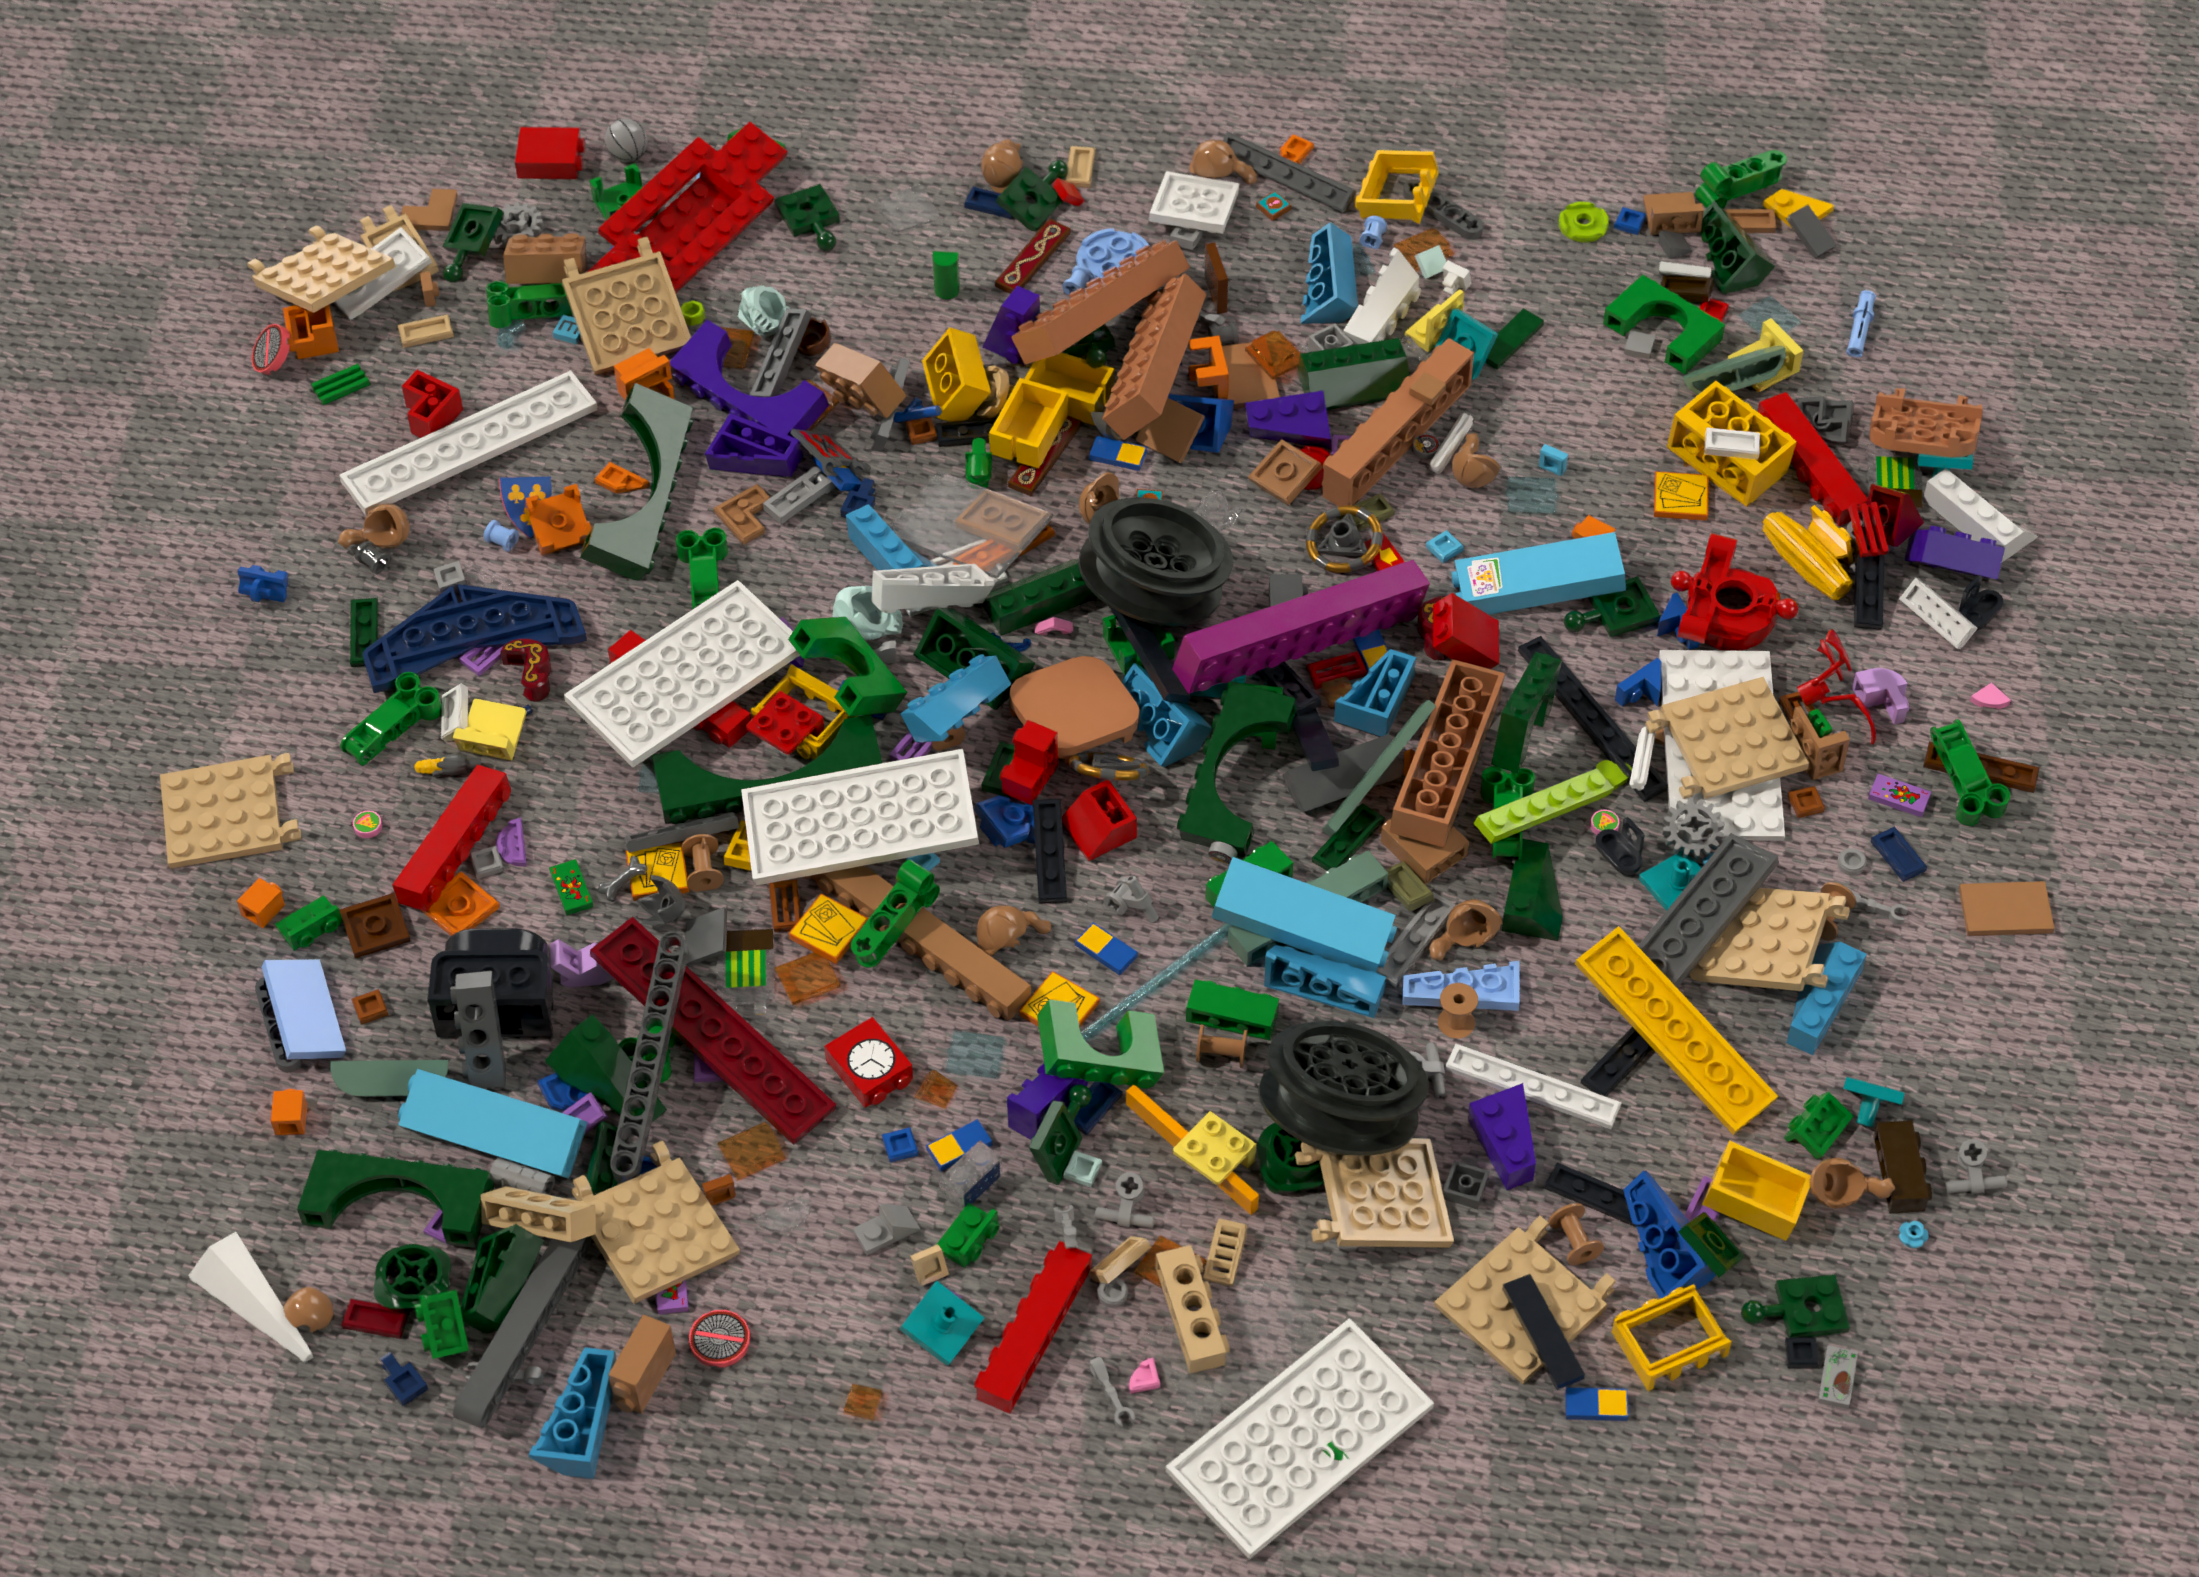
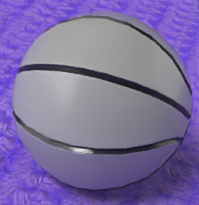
M628 118L619 119L613 122L606 130L604 137L606 150L617 161L623 163L634 162L645 153L648 146L647 133L644 127L635 120Z

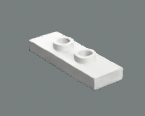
M1915 578L1899 598L1957 649H1961L1977 630L1975 625L1919 578Z

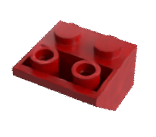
M1109 780L1084 790L1062 816L1063 827L1088 861L1137 838V818Z

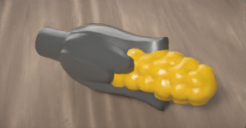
M463 754L430 756L427 760L417 761L414 768L417 773L432 774L433 777L442 775L458 776L467 773L468 769H474L477 764L482 766L481 758H467Z

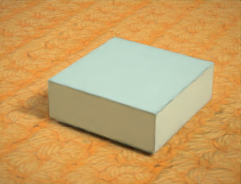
M1439 245L1415 256L1426 279L1443 272L1442 268L1447 262Z
M1074 1151L1064 1172V1178L1092 1187L1102 1165V1159Z

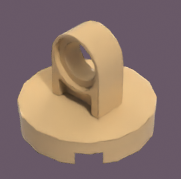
M997 366L985 368L991 393L976 409L978 412L976 414L984 418H992L998 414L1007 402L1008 392L1011 394L1015 387L1009 384L1007 371Z

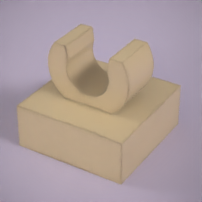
M939 1245L910 1256L917 1280L921 1286L949 1275L944 1255Z

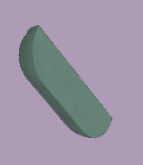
M1784 346L1759 349L1692 371L1684 376V381L1687 387L1698 395L1714 381L1719 382L1731 391L1741 389L1776 376L1786 359V350Z
M448 1060L330 1061V1068L334 1082L347 1094L354 1096H408V1083L412 1075L416 1074L417 1069L446 1077L448 1073Z

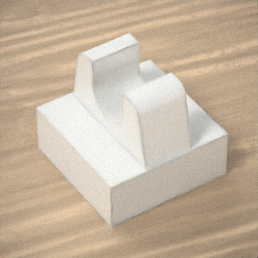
M1447 260L1442 268L1444 276L1443 285L1446 286L1444 291L1453 295L1459 287L1466 290L1471 285L1470 271Z

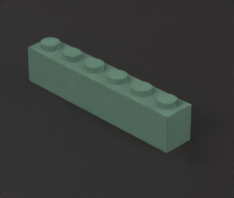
M1368 850L1361 855L1352 856L1343 865L1331 868L1323 876L1306 883L1349 899L1363 902L1387 888L1388 872ZM1233 925L1228 928V944L1247 967L1264 958L1267 951L1273 946L1283 947L1286 945L1278 941L1275 944V940Z

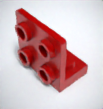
M779 691L746 725L747 731L786 755H790L809 734L818 737L825 730L822 715L782 691Z

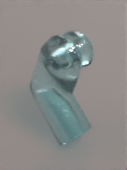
M521 319L512 322L505 328L499 329L497 336L499 347L509 349L513 345L515 335L526 330L525 324Z

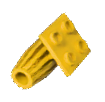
M1815 505L1810 508L1812 522L1808 530L1782 512L1768 514L1763 520L1762 531L1778 554L1808 584L1833 601L1843 598L1852 588L1853 581L1837 559L1841 558L1848 566L1854 562L1852 555L1854 551L1851 547V536L1843 527L1839 529L1834 524L1830 514L1825 510H1819Z

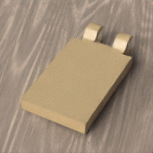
M392 205L382 209L386 215L387 223L377 228L369 216L360 219L365 232L360 236L366 247L373 248L402 227L432 261L430 265L394 291L420 281V273L430 271L431 275L439 272L438 265L406 214L398 216Z

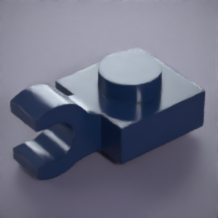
M864 478L858 492L849 491L840 509L842 517L846 518V514L868 504L874 508L876 503L873 496L876 489L872 488L875 483L874 480Z
M391 1352L380 1358V1361L383 1363L381 1366L389 1375L384 1379L385 1385L402 1407L428 1390L426 1382L410 1362L401 1367Z

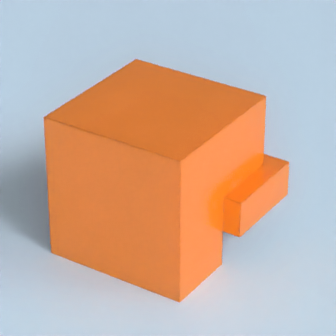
M330 304L314 313L298 305L283 308L285 325L290 333V339L288 338L290 352L296 351L298 359L339 352Z
M648 348L614 365L617 390L624 400L635 383L675 399L673 386L668 382V380L672 379L670 361L665 355L657 357Z

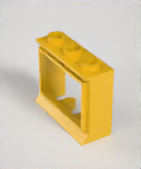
M1377 150L1374 159L1370 161L1367 177L1363 179L1361 192L1355 199V207L1359 210L1361 219L1379 216L1383 219H1411L1420 224L1439 174L1434 152ZM1388 173L1420 174L1421 181L1419 187L1413 188L1414 200L1379 199Z
M791 664L787 674L755 708H751V715L753 719L779 691L788 694L795 685L804 689L805 695L809 699L813 700L815 697H818L825 701L830 711L841 710L818 737L809 734L796 748L803 758L815 760L836 738L843 720L858 716H849L834 698L838 690Z
M1694 1284L1686 1288L1678 1287L1670 1292L1668 1296L1659 1300L1656 1298L1651 1299L1634 1311H1623L1614 1319L1612 1334L1647 1391L1653 1390L1655 1379L1667 1374L1670 1380L1677 1379L1681 1375L1682 1367L1694 1363L1697 1369L1704 1367L1708 1363L1709 1355L1719 1351L1722 1358L1729 1355L1732 1341L1725 1337L1696 1291ZM1689 1304L1710 1338L1650 1364L1629 1329Z

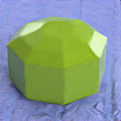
M692 300L683 303L680 307L686 325L694 326L701 324L705 318V310L702 303Z

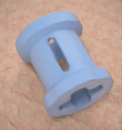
M1370 216L1366 219L1365 231L1359 239L1362 246L1374 249L1380 247L1382 243L1381 236L1387 229V223L1383 218Z
M1076 265L1072 270L1070 279L1065 280L1062 289L1067 295L1077 289H1084L1086 283L1094 279V275L1086 266Z
M492 520L484 531V541L488 543L494 542L502 546L503 550L507 552L514 547L519 539L518 530H509L501 526L497 520Z

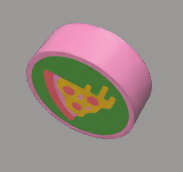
M1599 810L1593 814L1591 830L1594 834L1598 835L1599 832L1605 829L1618 831L1619 818L1614 812Z
M363 811L355 816L353 827L359 837L372 838L380 833L382 822L376 812Z

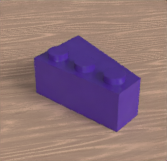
M1017 286L1001 305L982 348L1005 357L1013 364L1019 363L1026 366L1027 364H1024L1011 336L1020 331L1018 328L1020 325L1031 320L1033 322L1037 320L1035 316L1040 313V295Z
M1323 390L1245 403L1250 437L1280 441L1282 439L1286 442L1299 443L1300 445H1313L1332 449Z
M729 413L707 449L705 457L711 470L791 477L802 460L803 453L798 439Z
M1930 526L1929 530H1916L1909 536L1905 561L1919 562L1931 567H1940L1973 576L1980 575L1987 579H1998L2005 548L1996 546V540L1981 538L1979 542L1971 540V534L1955 532V536L1945 534V528Z
M1043 1063L1037 1069L1039 1075L1033 1081L1026 1079L1021 1086L1024 1089L1018 1095L1011 1093L1007 1097L1008 1127L1031 1140L1036 1135L1043 1116L1049 1110L1052 1102H1063L1067 1108L1070 1103L1068 1100L1069 1090L1078 1084L1088 1086V1081L1046 1075Z
M1523 1083L1471 1102L1469 1104L1468 1122L1506 1190L1533 1181L1536 1160Z

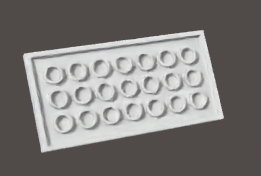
M737 580L564 694L566 703L631 767H635L800 656V654L788 640L793 631Z
M1660 650L1659 659L1661 660L1662 705L1764 677L1773 694L1770 651ZM1665 727L1664 745L1669 808L1676 809L1677 801L1680 800L1684 805H1687L1688 798L1683 799L1679 792V787L1683 786L1681 778L1693 775L1669 728ZM1780 778L1704 799L1702 793L1689 797L1692 798L1694 804H1698V801L1703 799V806L1705 807L1712 803L1714 805L1712 813H1721L1720 819L1717 822H1724L1725 824L1723 830L1720 831L1724 834L1722 840H1725L1730 833L1744 840L1784 841L1785 839ZM1685 814L1681 815L1675 821V823H1678V821H1683L1685 819ZM1689 825V827L1693 829V832L1698 831L1694 829L1693 825ZM1709 834L1707 837H1703L1702 840H1708L1711 837V834Z
M963 749L741 790L752 877L755 886L979 844Z
M1349 1318L1166 1466V1472L1250 1560L1432 1410L1434 1402ZM1332 1441L1334 1446L1343 1451L1349 1459L1343 1455V1460H1334V1452L1326 1445ZM1322 1450L1327 1451L1330 1454L1331 1458Z

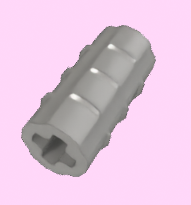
M497 1158L494 1161L490 1171L493 1183L502 1187L507 1186L551 1195L555 1184V1178L552 1175L501 1158Z

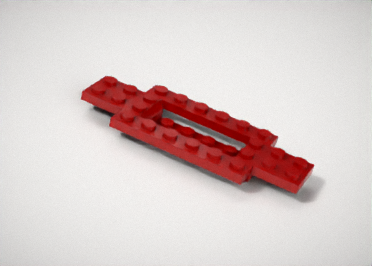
M751 121L718 151L698 136L598 228V234L614 247L587 272L641 257L637 245H639L638 239L648 237L652 252H661L676 294L773 203L774 196L758 183L787 157L788 151ZM700 172L699 178L643 230L638 234H634L635 231Z

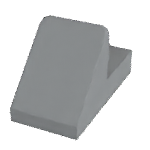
M883 1203L879 1204L880 1216L853 1228V1233L866 1255L872 1254L920 1231V1227L907 1206Z

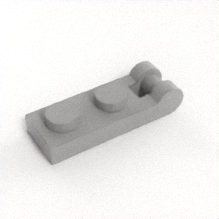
M813 467L763 503L764 511L782 525L823 494L832 491L836 485L824 475V472L819 467Z

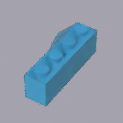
M1330 222L1315 232L1311 238L1308 263L1312 266L1309 274L1306 275V283L1309 285L1308 295H1305L1303 299L1306 312L1301 315V324L1342 323L1352 317L1358 307L1351 236Z
M869 504L846 514L849 538L877 570L937 566L910 549Z
M982 654L969 661L970 666L966 669L954 671L949 675L950 680L944 684L934 685L928 690L929 694L927 696L916 698L907 704L908 709L903 711L901 716L915 742L945 740L949 736L947 731L958 729L964 724L963 718L975 715L981 710L980 703L986 704L991 702L1011 685L996 656L985 657Z
M1842 942L1818 944L1811 965L1824 964L1823 975H1827L1828 981L1825 988L1805 984L1803 991H1799L1787 1044L1814 1055L1861 975L1866 953Z
M1275 945L1267 951L1265 956L1264 987L1375 1018L1385 991L1386 976H1382L1375 971L1358 969L1347 963L1330 961L1319 955L1299 952L1291 947Z
M584 1348L567 1380L568 1384L562 1396L559 1395L554 1405L555 1409L548 1422H545L540 1431L541 1436L530 1450L529 1458L564 1476L594 1479L613 1396L608 1374L617 1360L615 1351Z

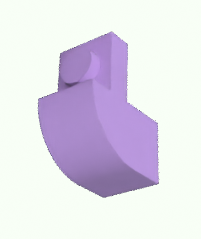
M1873 668L1855 673L1852 688L1856 696L1862 700L1867 708L1884 704L1894 725L1905 721L1906 713L1909 711V703L1904 696L1907 682L1901 675L1885 668Z
M559 939L550 943L551 968L560 973L562 985L570 988L601 985L613 979L590 956V949L598 943L594 942L579 951Z

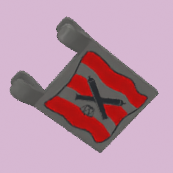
M792 429L791 434L821 462L823 471L827 476L836 477L837 474L834 473L833 466L841 467L845 465L850 466L851 471L859 480H863L865 477L862 476V469L865 471H870L871 469L869 464L858 462L829 434Z

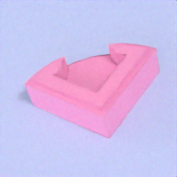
M1052 617L1035 624V633L1047 635L1048 632L1057 630L1061 631V634H1068L1073 632V622Z
M1993 683L1973 694L1970 699L1972 703L1979 707L1984 706L1996 709L2009 706L2011 701Z
M1154 1357L1143 1361L1132 1374L1129 1383L1130 1394L1160 1388Z

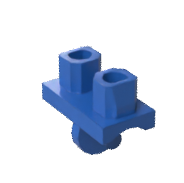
M252 565L250 568L241 566L238 569L240 579L238 590L240 594L250 595L253 602H260L264 598L284 603L287 597V572L280 570L275 573L266 572L261 566Z

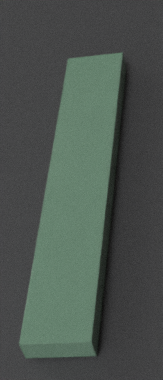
M1426 700L1419 706L1322 828L1325 834L1332 836L1337 832L1436 707L1434 703Z

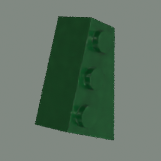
M515 1224L480 1239L460 1308L464 1323L486 1334L497 1331L524 1286L544 1242L542 1238Z

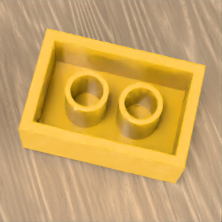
M949 327L923 358L922 364L933 405L941 407V415L936 417L949 422L964 421L974 414L975 410L987 399L991 391L976 336Z

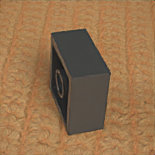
M1453 1161L1443 1189L1444 1200L1478 1210L1490 1171Z

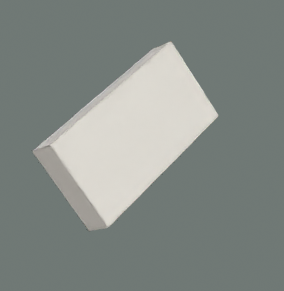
M1660 262L1659 273L1671 276L1710 278L1711 268Z
M1706 428L1705 454L1758 460L1760 454V433Z
M462 683L442 695L441 739L446 742L454 740L453 735L456 728L465 729L468 727V687Z

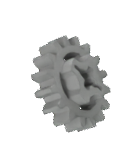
M515 202L514 206L505 203V209L500 208L504 215L493 238L495 244L502 243L503 248L506 249L509 238L515 235L523 234L528 237H538L541 235V231L544 230L541 212L537 213L535 206L529 209L528 203H525L523 206H519V202Z
M1688 798L1687 805H1684L1679 800L1677 801L1676 809L1669 808L1667 814L1670 817H1664L1663 824L1666 827L1663 828L1662 835H1669L1665 844L1675 845L1674 854L1681 850L1683 851V858H1687L1688 854L1691 853L1694 859L1698 860L1701 852L1708 857L1711 852L1710 848L1713 850L1718 849L1719 843L1717 841H1722L1724 834L1720 831L1723 830L1725 824L1724 822H1717L1720 819L1721 813H1712L1714 806L1712 803L1705 807L1703 806V799H1700L1698 804H1694L1692 798ZM1685 814V819L1683 821H1678V823H1675V821L1681 815ZM1689 825H1693L1694 829L1698 831L1693 832V829L1690 828ZM1711 834V837L1701 844L1702 838Z

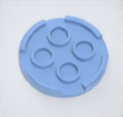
M1114 228L1100 230L1082 241L1076 256L1077 266H1086L1091 270L1094 278L1100 277L1101 279L1104 277L1102 274L1104 271L1114 266L1120 267L1119 262L1129 256L1134 258L1137 256L1135 251L1149 244L1144 238L1134 232L1130 234L1115 231Z

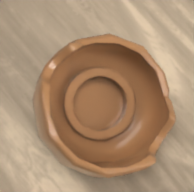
M304 1287L296 1291L283 1307L285 1317L293 1327L297 1328L307 1325L310 1327V1332L326 1328L334 1315L333 1304L329 1297L322 1291L312 1287Z

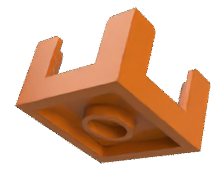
M1212 336L1190 339L1188 342L1190 351L1209 348V363L1188 367L1190 381H1197L1198 387L1213 385L1215 398L1228 399L1229 373L1220 337Z
M577 484L564 487L563 494L539 500L538 495L525 498V508L541 556L584 543L586 536L591 530V525L586 520Z

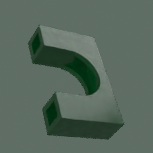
M1535 652L1501 713L1491 765L1518 773L1526 759L1533 725L1543 727L1551 712L1562 660L1553 658L1548 654Z

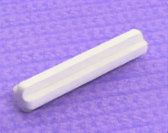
M1462 413L1429 463V469L1432 472L1438 474L1443 472L1473 424V417L1471 415Z
M1643 727L1639 733L1630 779L1631 788H1636L1638 791L1643 790L1647 782L1656 734L1655 732L1649 733L1647 727Z

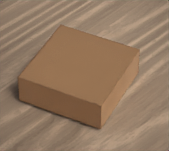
M1424 372L1410 387L1409 394L1432 406L1446 390V383Z

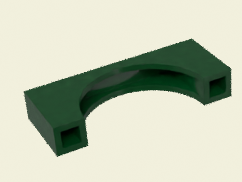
M1231 681L1229 690L1225 689L1223 691L1220 705L1223 707L1220 715L1216 714L1213 719L1212 730H1214L1212 738L1207 739L1205 742L1203 755L1206 756L1203 764L1199 763L1197 765L1194 779L1197 781L1194 789L1190 788L1186 797V805L1188 807L1186 813H1181L1179 816L1177 830L1180 831L1181 840L1210 847L1213 842H1223L1234 847L1238 856L1246 857L1254 835L1253 823L1233 814L1221 801L1216 791L1215 783L1218 768L1228 751L1247 737L1264 732L1288 734L1297 707L1295 698Z

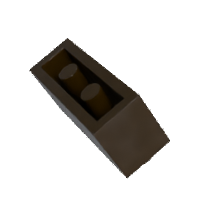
M1913 1120L1878 1122L1873 1138L1882 1180L1891 1178L1895 1186L1891 1195L1886 1198L1889 1214L1925 1211L1928 1201L1932 1200V1188L1930 1183H1926L1924 1176L1926 1175L1927 1167L1925 1158L1920 1157L1919 1153L1921 1148L1920 1133L1918 1131L1915 1132Z

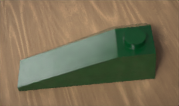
M1713 201L1703 213L1700 232L1702 241L1707 243L1710 252L1706 254L1707 261H1713L1715 270L1711 271V278H1713L1714 283L1724 294L1758 286L1776 266L1716 201Z
M1522 839L1521 860H1518V857L1515 859L1503 915L1502 931L1558 941L1563 915L1549 845L1544 842Z
M592 1014L565 1036L545 1059V1063L563 1083L572 1088L576 1087L587 1094L593 1093L597 1100L613 1108L614 1112L621 1116L632 1062L610 1032ZM641 1081L638 1083L637 1088L644 1089L649 1084L646 1081ZM658 1097L652 1122L667 1111ZM636 1108L631 1112V1115L640 1116L645 1110Z

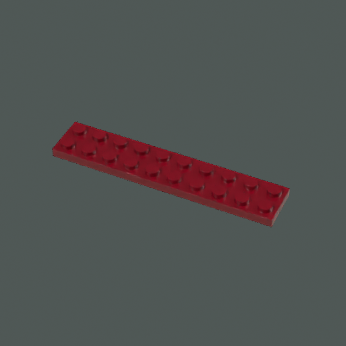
M632 916L590 949V956L645 1007L659 940ZM687 966L685 967L671 1032L794 1145L835 1111L836 1103ZM667 972L664 973L661 976V978L668 980L671 979L675 974ZM666 999L658 1000L655 1003V1005L658 1007L665 1006L669 1001Z

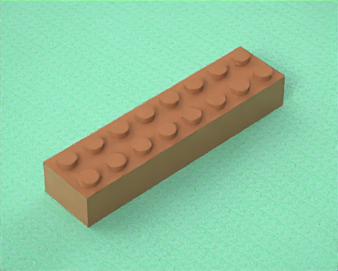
M1162 240L1151 246V249L1149 245L1135 251L1137 256L1134 258L1129 256L1119 262L1120 267L1114 266L1102 273L1103 278L1097 277L1086 283V289H1077L1069 294V300L1065 298L1053 304L1054 309L1052 311L1048 309L1037 314L1035 322L1031 320L1018 327L1020 331L1011 336L1024 364L1058 355L1169 282L1172 278L1189 269L1190 266L1178 241L1166 243L1165 240Z
M1186 273L1178 279L1172 278L1161 291L1155 290L1147 298L1148 304L1141 313L1142 319L1135 328L1136 334L1129 343L1130 349L1123 359V367L1117 374L1118 380L1111 389L1112 395L1105 404L1106 410L1102 419L1123 440L1162 414L1199 316L1206 293Z
M1449 338L1441 346L1438 345L1433 350L1432 355L1426 361H1422L1411 376H1407L1404 379L1401 387L1396 392H1391L1386 402L1380 408L1377 407L1364 424L1361 423L1350 439H1345L1340 445L1339 450L1333 456L1330 455L1326 458L1323 464V497L1337 506L1355 505L1413 446L1415 438L1424 434L1471 386L1474 352ZM1424 372L1446 383V390L1432 406L1409 394L1410 387Z
M1452 659L1435 701L1436 707L1430 714L1395 803L1390 833L1445 847L1499 704L1505 673Z

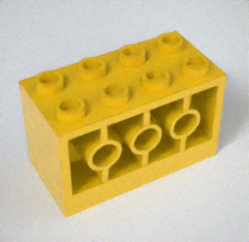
M1714 381L1674 414L1667 448L1699 473L1708 475V479L1747 507L1788 473L1797 441L1774 425L1768 418L1754 410L1750 404L1733 394L1729 388ZM1706 428L1760 433V454L1758 460L1705 454Z

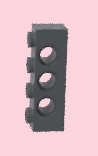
M492 971L456 974V984L451 986L450 991L452 1004L458 1005V1011L454 1012L455 1027L462 1031V1036L458 1037L459 1053L465 1054L466 1061H462L463 1078L469 1079L470 1085L482 1089L506 1086V1063ZM476 1004L479 1007H471L469 1005ZM477 1029H478V1030H482V1032H475V1031H473V1030H477ZM481 1054H482V1055H486V1057H479V1056H477V1055H481Z

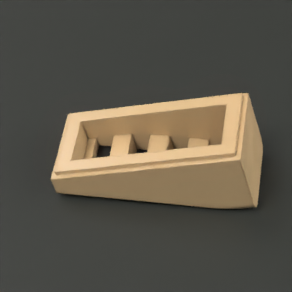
M1218 1219L1203 1280L1233 1287L1247 1236V1225ZM1219 1244L1235 1247V1250L1221 1247ZM1216 1255L1225 1258L1232 1259V1262L1223 1259L1216 1258ZM1213 1266L1223 1269H1228L1230 1271L1229 1273H1224L1212 1269Z

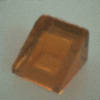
M933 1069L925 1075L914 1098L945 1109L957 1085Z

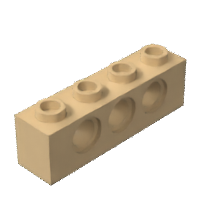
M507 1186L481 1194L482 1224L500 1228H508L517 1224L535 1235L567 1242H574L596 1234L595 1204Z
M1191 1245L1156 1253L1155 1268L1189 1373L1192 1374L1225 1365L1226 1353L1230 1352L1229 1343L1225 1334L1220 1335L1218 1326H1221L1220 1316L1217 1308L1211 1307L1209 1299H1212L1211 1288L1208 1281L1203 1282L1200 1273L1203 1272V1265L1199 1254L1194 1255ZM1181 1279H1188L1191 1281V1283L1184 1285L1180 1284L1178 1281ZM1194 1305L1199 1307L1200 1310L1190 1311L1187 1307ZM1199 1332L1207 1333L1209 1336L1206 1338H1199L1195 1334Z

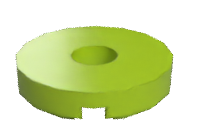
M1579 201L1571 203L1559 214V228L1561 232L1569 239L1577 242L1596 241L1603 237L1608 230L1609 217L1606 211L1601 207L1600 209L1595 207V204L1591 202ZM1587 219L1590 223L1580 224L1577 220Z

